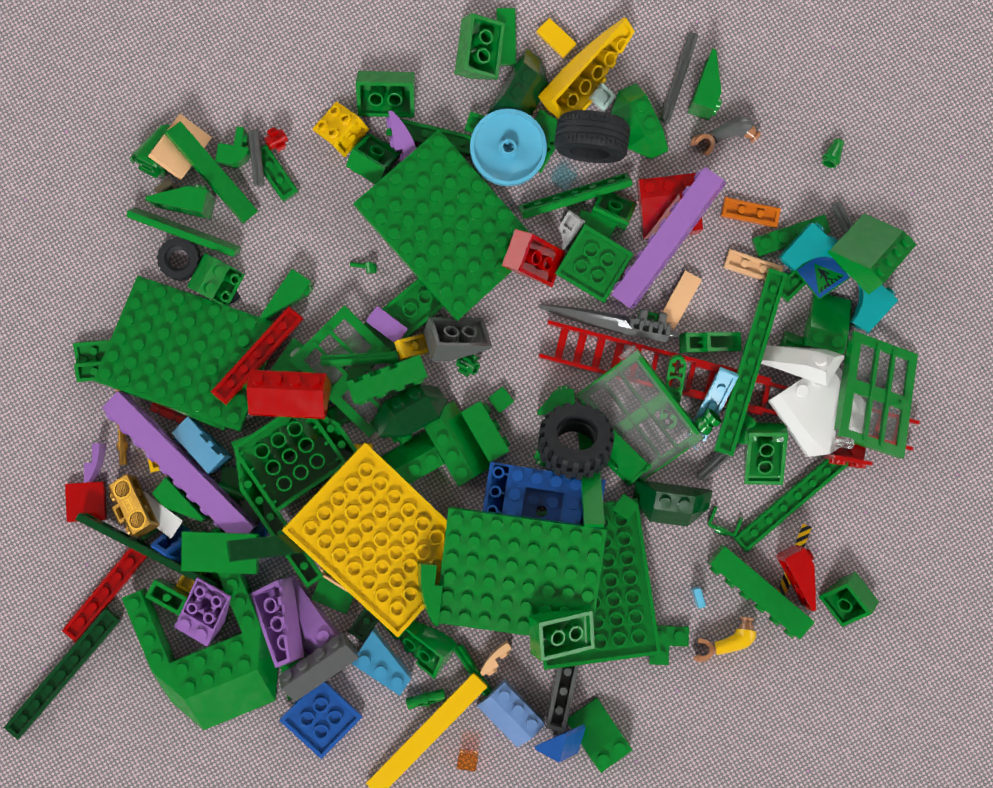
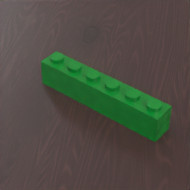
M721 545L707 561L711 565L709 569L714 574L724 576L726 578L724 582L732 589L737 587L740 590L739 595L747 601L751 599L756 603L754 607L762 614L764 612L770 615L768 619L776 626L781 624L785 628L783 632L793 639L795 636L800 640L814 624V621L725 546Z

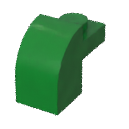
M236 127L234 145L218 143L215 162L219 166L238 168L249 161L251 158L250 149L246 147L249 145V137L245 128Z

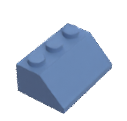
M505 678L492 689L489 695L485 696L477 704V707L516 747L532 739L546 725L545 719Z

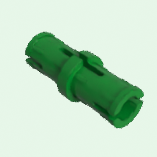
M444 688L430 692L423 691L422 694L406 697L408 710L422 706L429 707L430 704L446 701Z

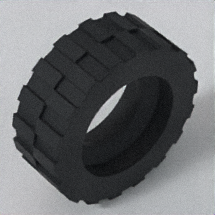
M174 237V239H168L159 248L157 264L161 272L167 277L178 281H186L193 276L202 256L194 243L183 238ZM183 250L188 254L189 261L184 268L178 269L171 264L170 258L173 252Z

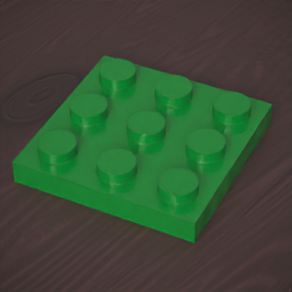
M584 224L555 274L602 303H605L634 253Z

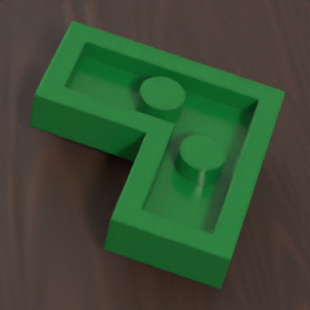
M657 625L661 654L649 656V665H669V646L689 647V626Z

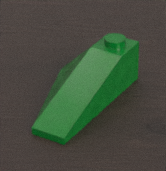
M415 620L399 637L381 623L394 639H399L403 643L406 653L411 652L417 659L415 663L433 679L441 672L457 646V643L443 632Z

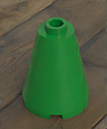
M169 124L160 125L129 158L132 164L135 162L139 164V170L154 178L161 176V179H164L167 170L148 156L171 126Z

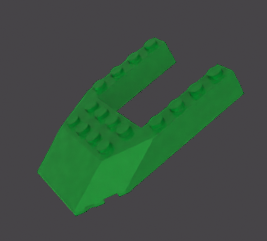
M327 416L325 419L277 417L234 446L239 489L270 535H285L282 529L288 522L280 511L335 474L357 449L341 425ZM307 553L285 556L307 588L324 576Z
M218 573L225 592L231 596L230 605L241 632L177 658L173 654L153 602L145 597L148 592L147 588L145 587L122 598L155 678L169 700L203 730L276 701L278 667L275 668L250 597L252 589L245 574Z

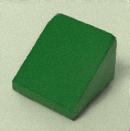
M785 330L779 346L801 348L803 337Z

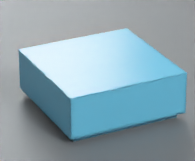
M698 586L691 587L696 607L699 609L706 607L701 588Z

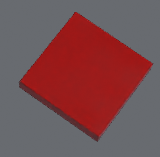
M105 481L65 484L67 522H79L75 519L78 513L84 512L100 520H107Z

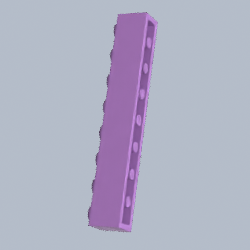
M704 167L703 170L700 169L696 173L693 184L687 186L683 191V198L672 206L670 210L672 213L668 218H664L659 224L660 229L656 234L650 236L647 241V247L639 251L633 266L630 265L625 270V277L622 281H618L614 285V292L611 295L627 307L635 308L726 185L725 180L708 168Z

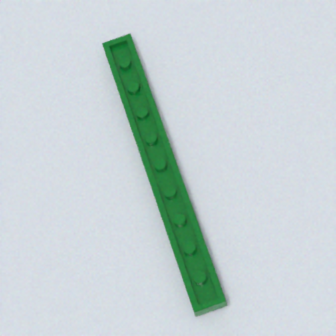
M772 268L767 270L737 369L739 377L730 393L713 451L730 457L734 456L786 282L787 273Z

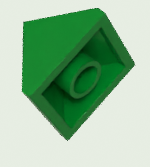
M611 192L598 197L591 213L625 230L637 203Z

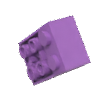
M197 577L174 628L203 645L209 646L218 639L225 624L231 596Z

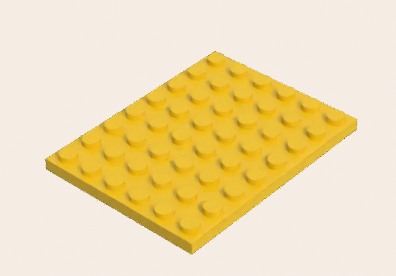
M365 442L282 529L289 538L397 637L402 634L424 609L418 583V562L436 564L435 583L440 582L447 520Z

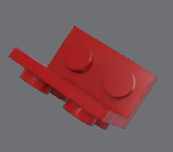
M852 440L833 453L823 455V459H828L830 464L846 465L848 463V467L866 469V466H872L873 464L872 461L864 460L866 447L851 443Z

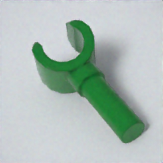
M350 262V267L366 268V274L377 273L376 264L372 262Z

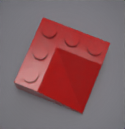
M696 173L638 180L636 187L643 240H648L652 234L658 232L660 229L659 224L672 213L670 211L672 206L683 198V191L687 186L693 184ZM702 217L689 235L702 232Z

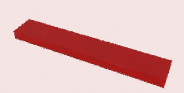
M288 306L214 387L211 393L227 405L248 382L250 370H259L304 320L303 317Z
M129 547L62 629V632L74 642H77L147 559V556Z

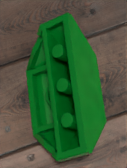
M636 83L620 90L611 114L623 118L630 127L628 150L649 159L668 152L663 128L644 91Z

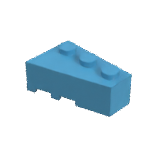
M187 416L172 432L175 436L174 440L180 446H184L188 454L208 474L218 473L222 466L233 457L194 418Z

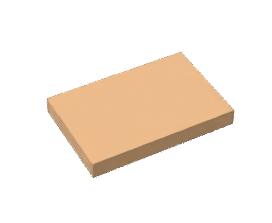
M179 114L169 129L181 121L205 148L212 137ZM165 134L148 156L180 180H182L192 166Z

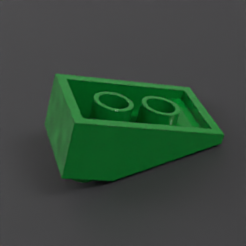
M713 48L705 62L687 112L708 121L712 115H716L722 103V99H719L722 91L717 51Z
M195 184V187L185 186L146 196L145 200L159 209L211 220L216 197L211 194L210 190H207V187Z
M813 294L801 347L827 349L843 355L849 333L851 300L826 295L818 300Z
M756 423L755 426L747 429L749 444H744V484L783 485L788 441L786 426L784 423Z
M592 610L549 611L528 616L531 654L541 662L595 648Z
M597 697L568 717L567 723L571 729L583 724L585 725L581 745L600 773L633 751L630 743Z

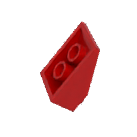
M515 229L502 266L546 286L553 287L557 276L555 273L562 263L565 251L532 233Z
M794 545L775 556L802 606L815 611V565L812 561L814 557L809 549Z

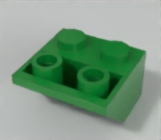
M205 253L187 287L221 305L229 306L245 274Z

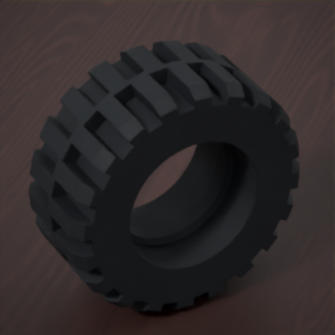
M575 402L574 405L565 403L563 407L559 405L553 408V412L549 411L545 419L542 420L539 430L538 452L542 462H546V467L549 470H555L554 474L558 476L561 474L565 475L567 479L576 477V480H581L583 476L590 478L593 477L594 472L596 474L601 472L603 467L609 462L614 443V429L612 424L609 423L607 416H602V412L597 408L595 410L592 409L591 405L586 404L584 406L578 402ZM567 432H579L586 435L593 445L585 450H573L564 446L558 437Z

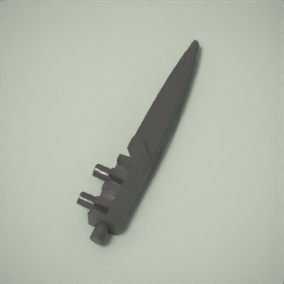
M539 304L541 309L612 332L667 342L669 337L679 338L680 332L671 330L672 323H666L668 314L660 312L659 320L654 321L655 319H647L649 311L647 309H641L639 318L636 315H632L629 319L628 316L568 306Z

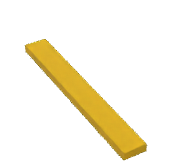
M473 672L376 771L366 784L370 788H389L488 685Z

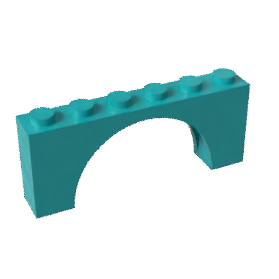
M809 223L780 254L778 259L791 271H795L799 266L811 259L818 257L832 258L828 251L838 240L831 235L828 237L824 233L825 229L820 224ZM858 284V304L849 323L860 333L867 335L899 301L895 297L896 293L889 287L885 288L881 285L868 295Z

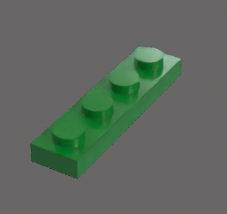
M825 214L753 238L752 243L757 257L787 248L809 223H818L825 229V234L831 233Z

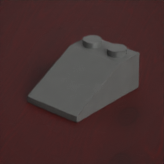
M453 317L428 318L424 336L431 361H453L492 348L483 318H460L458 321Z

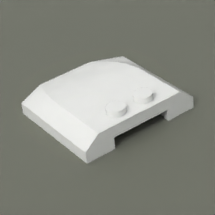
M838 367L827 386L802 378L768 400L806 457L831 454L850 441L838 436V431L834 430L842 379L840 367ZM855 393L849 430L862 433L866 405L861 397Z

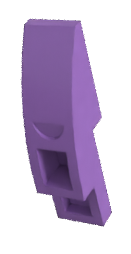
M388 111L389 117H386L387 127L392 130V136H389L391 148L394 147L396 152L403 151V154H400L402 162L417 148L400 118L393 111Z

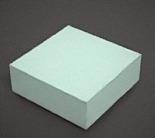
M601 83L589 99L601 111H605L616 96Z

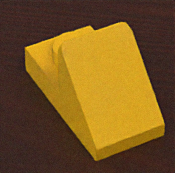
M424 334L394 342L400 360L429 352Z

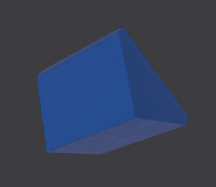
M583 724L557 735L534 747L538 752L560 763L579 752L585 725Z

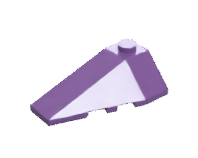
M291 574L287 578H293L303 650L307 655H310L317 648L322 647L332 638L338 636L340 632L316 602L311 600L312 597L296 577Z

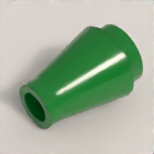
M838 138L833 140L822 156V164L824 166L836 168L840 164L845 144L843 140Z

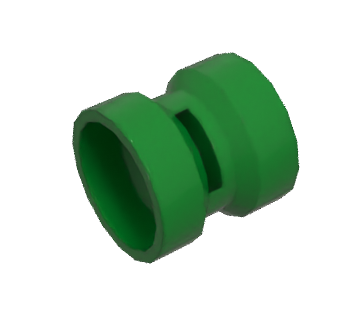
M708 408L704 415L698 417L694 423L703 434L708 435L712 432L714 426L717 427L722 423V420L712 409Z

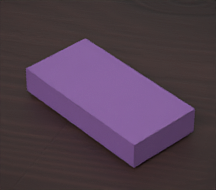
M376 306L366 320L368 324L392 342L400 340L408 330L378 306Z

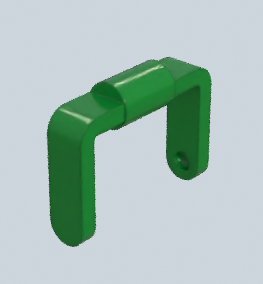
M714 506L707 521L708 527L713 528L714 532L723 536L735 537L743 518L740 517L732 533L722 526L711 524L718 508Z

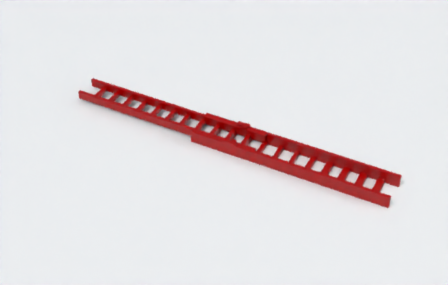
M548 320V326L561 329L554 357L539 353L538 358L603 375L607 371L598 368L605 341L616 343L610 369L620 362L624 345L636 348L635 351L639 349L640 352L644 350L655 353L651 365L655 371L659 355L672 357L681 354ZM569 331L579 333L572 362L562 359ZM587 336L598 338L591 367L580 364ZM681 355L685 358L686 362L691 363L682 396L703 401L713 382L714 375L720 367L737 373V369ZM678 360L676 361V363H672L675 366V370ZM636 363L633 364L629 376H626L627 379L632 383L655 388L649 379L644 381L635 378L638 365ZM696 368L709 371L704 392L690 389ZM619 375L615 377L616 379L622 380ZM757 375L755 383L765 385L760 407L749 404L747 413L761 416L763 413L778 416L774 410L766 409L770 388L785 390L788 386L771 382L772 378ZM673 378L669 381L670 386H672ZM728 398L724 404V407L727 406ZM872 408L871 413L876 414L870 437L878 439L882 411ZM888 413V418L895 419L890 441L884 440V442L896 445L900 416ZM909 419L911 424H920L919 420ZM906 445L905 450L913 451L914 447Z

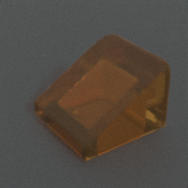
M459 749L457 769L476 772L479 752Z

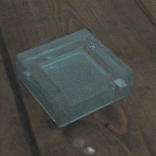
M562 164L552 176L551 181L566 191L577 178V175Z

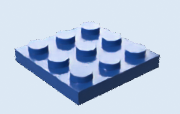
M325 681L297 700L279 718V721L322 759L362 718V714Z

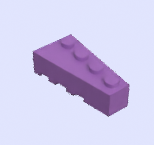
M293 578L277 580L250 593L275 668L303 658L304 652Z

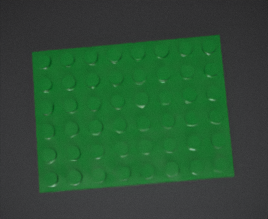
M439 129L353 203L356 210L456 321L512 272L503 267L502 263L515 229L529 232Z
M137 275L93 381L241 432L249 413L247 383L227 405L215 397L211 391L274 322ZM269 359L262 365V367L259 370L266 369Z
M638 498L632 499L633 501L638 503ZM618 501L603 503L604 527L607 528L594 619L595 648L543 661L544 670L661 654L639 507L629 521H627L612 510ZM547 510L537 511L536 514L544 517L547 514Z
M449 507L439 585L443 586L439 623L530 636L529 615L549 611L592 610L594 626L607 528L584 527L583 524Z

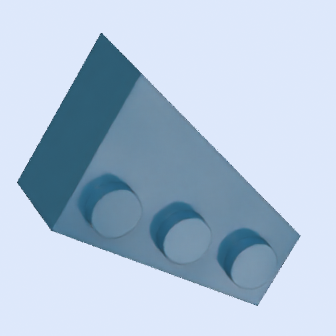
M374 628L358 652L359 659L351 664L400 696L411 680L412 674L378 633V630Z

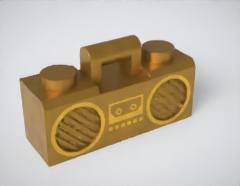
M126 474L108 486L111 491V499L118 503L112 507L113 513L120 526L126 524L125 529L129 535L143 537L160 526L136 476Z

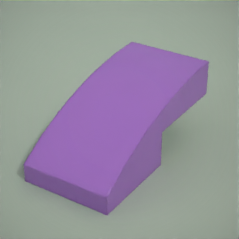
M92 443V462L84 463V482H94L98 477L105 457L106 443Z

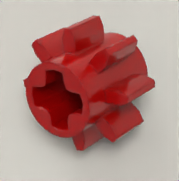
M273 127L267 130V136L264 137L270 150L276 149L277 152H280L286 148L285 143L288 142V138L282 129L276 130Z

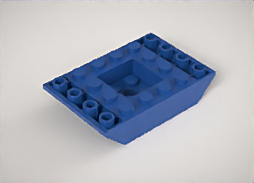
M490 462L482 511L584 525L581 480H576V477L567 479L565 475L561 474L558 476L552 471ZM601 479L602 497H604L606 480ZM539 506L547 509V514L544 517L536 514V509Z

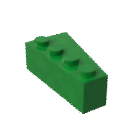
M416 355L346 380V384L353 403L362 405L370 402L369 399L375 396L377 399L387 396V392L395 389V392L406 389L405 385L413 383V385L423 383L425 382L424 378L428 376L421 356Z

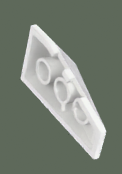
M766 345L761 364L827 386L844 359V355L827 349Z

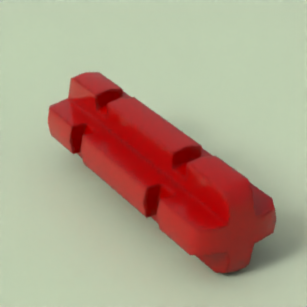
M154 402L150 406L151 412L159 413L160 416L171 421L176 420L178 424H181L187 417V415Z

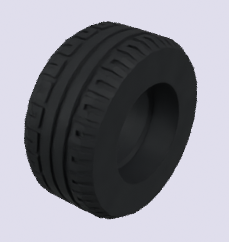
M593 110L569 111L563 113L557 120L554 146L559 154L577 161L614 163L621 161L627 155L630 127L623 118L610 113Z

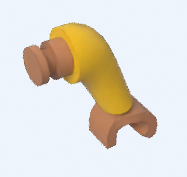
M740 617L742 624H739V629H735L733 635L715 641L714 644H711L708 640L698 638L697 644L705 645L709 652L706 656L697 654L693 659L696 662L704 663L713 654L731 653L752 645L757 636V632L753 631L754 625H752V622H754V618Z

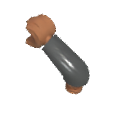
M744 116L736 117L712 130L709 134L695 135L690 141V146L698 145L704 139L707 147L702 153L705 156H709L714 149L715 143L733 136L750 138L749 141L753 143L761 135V132H756V128L753 126L755 122L752 119Z

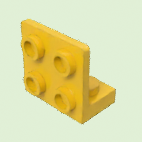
M335 102L312 130L329 142L340 155L346 157L370 129L356 114L339 102Z

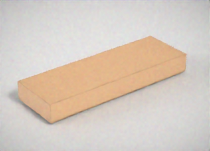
M729 249L723 268L764 281L769 268L783 272L784 266Z
M686 270L662 311L668 314L666 323L671 322V329L673 330L676 328L702 279Z

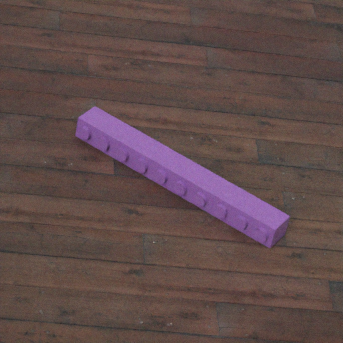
M117 391L102 407L106 412V417L113 422L115 421L119 425V430L125 435H129L133 439L132 443L136 447L142 448L146 452V457L152 462H156L160 466L159 470L163 474L169 475L173 479V484L179 489H183L187 493L186 497L190 501L196 502L200 506V511L204 515L210 516L218 529H223L229 533H253L259 527L127 393Z

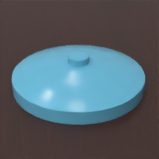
M500 109L486 115L476 125L470 142L471 159L477 171L488 181L500 186H517L532 179L541 169L547 151L546 138L541 126L533 117L516 109Z

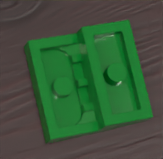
M110 339L73 343L76 360L74 370L77 382L93 381Z

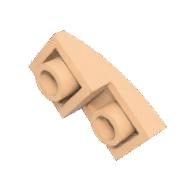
M508 639L501 643L487 657L480 670L482 676L485 674L489 676L495 673L499 666L497 658L502 659L510 654L509 651L512 647Z

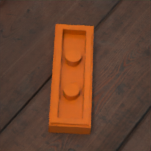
M725 197L720 217L777 228L781 208Z

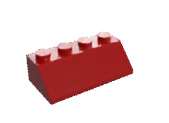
M250 370L246 387L249 415L325 419L332 383L326 373Z

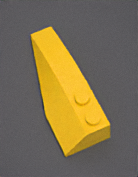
M626 17L612 25L578 53L538 96L546 109L559 119L563 113L574 110H586L592 103L589 97L601 83H605L610 68H614L617 63V56L619 53H623L635 32Z

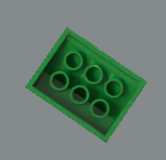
M864 213L828 251V254L869 295L885 283L917 244L903 230Z

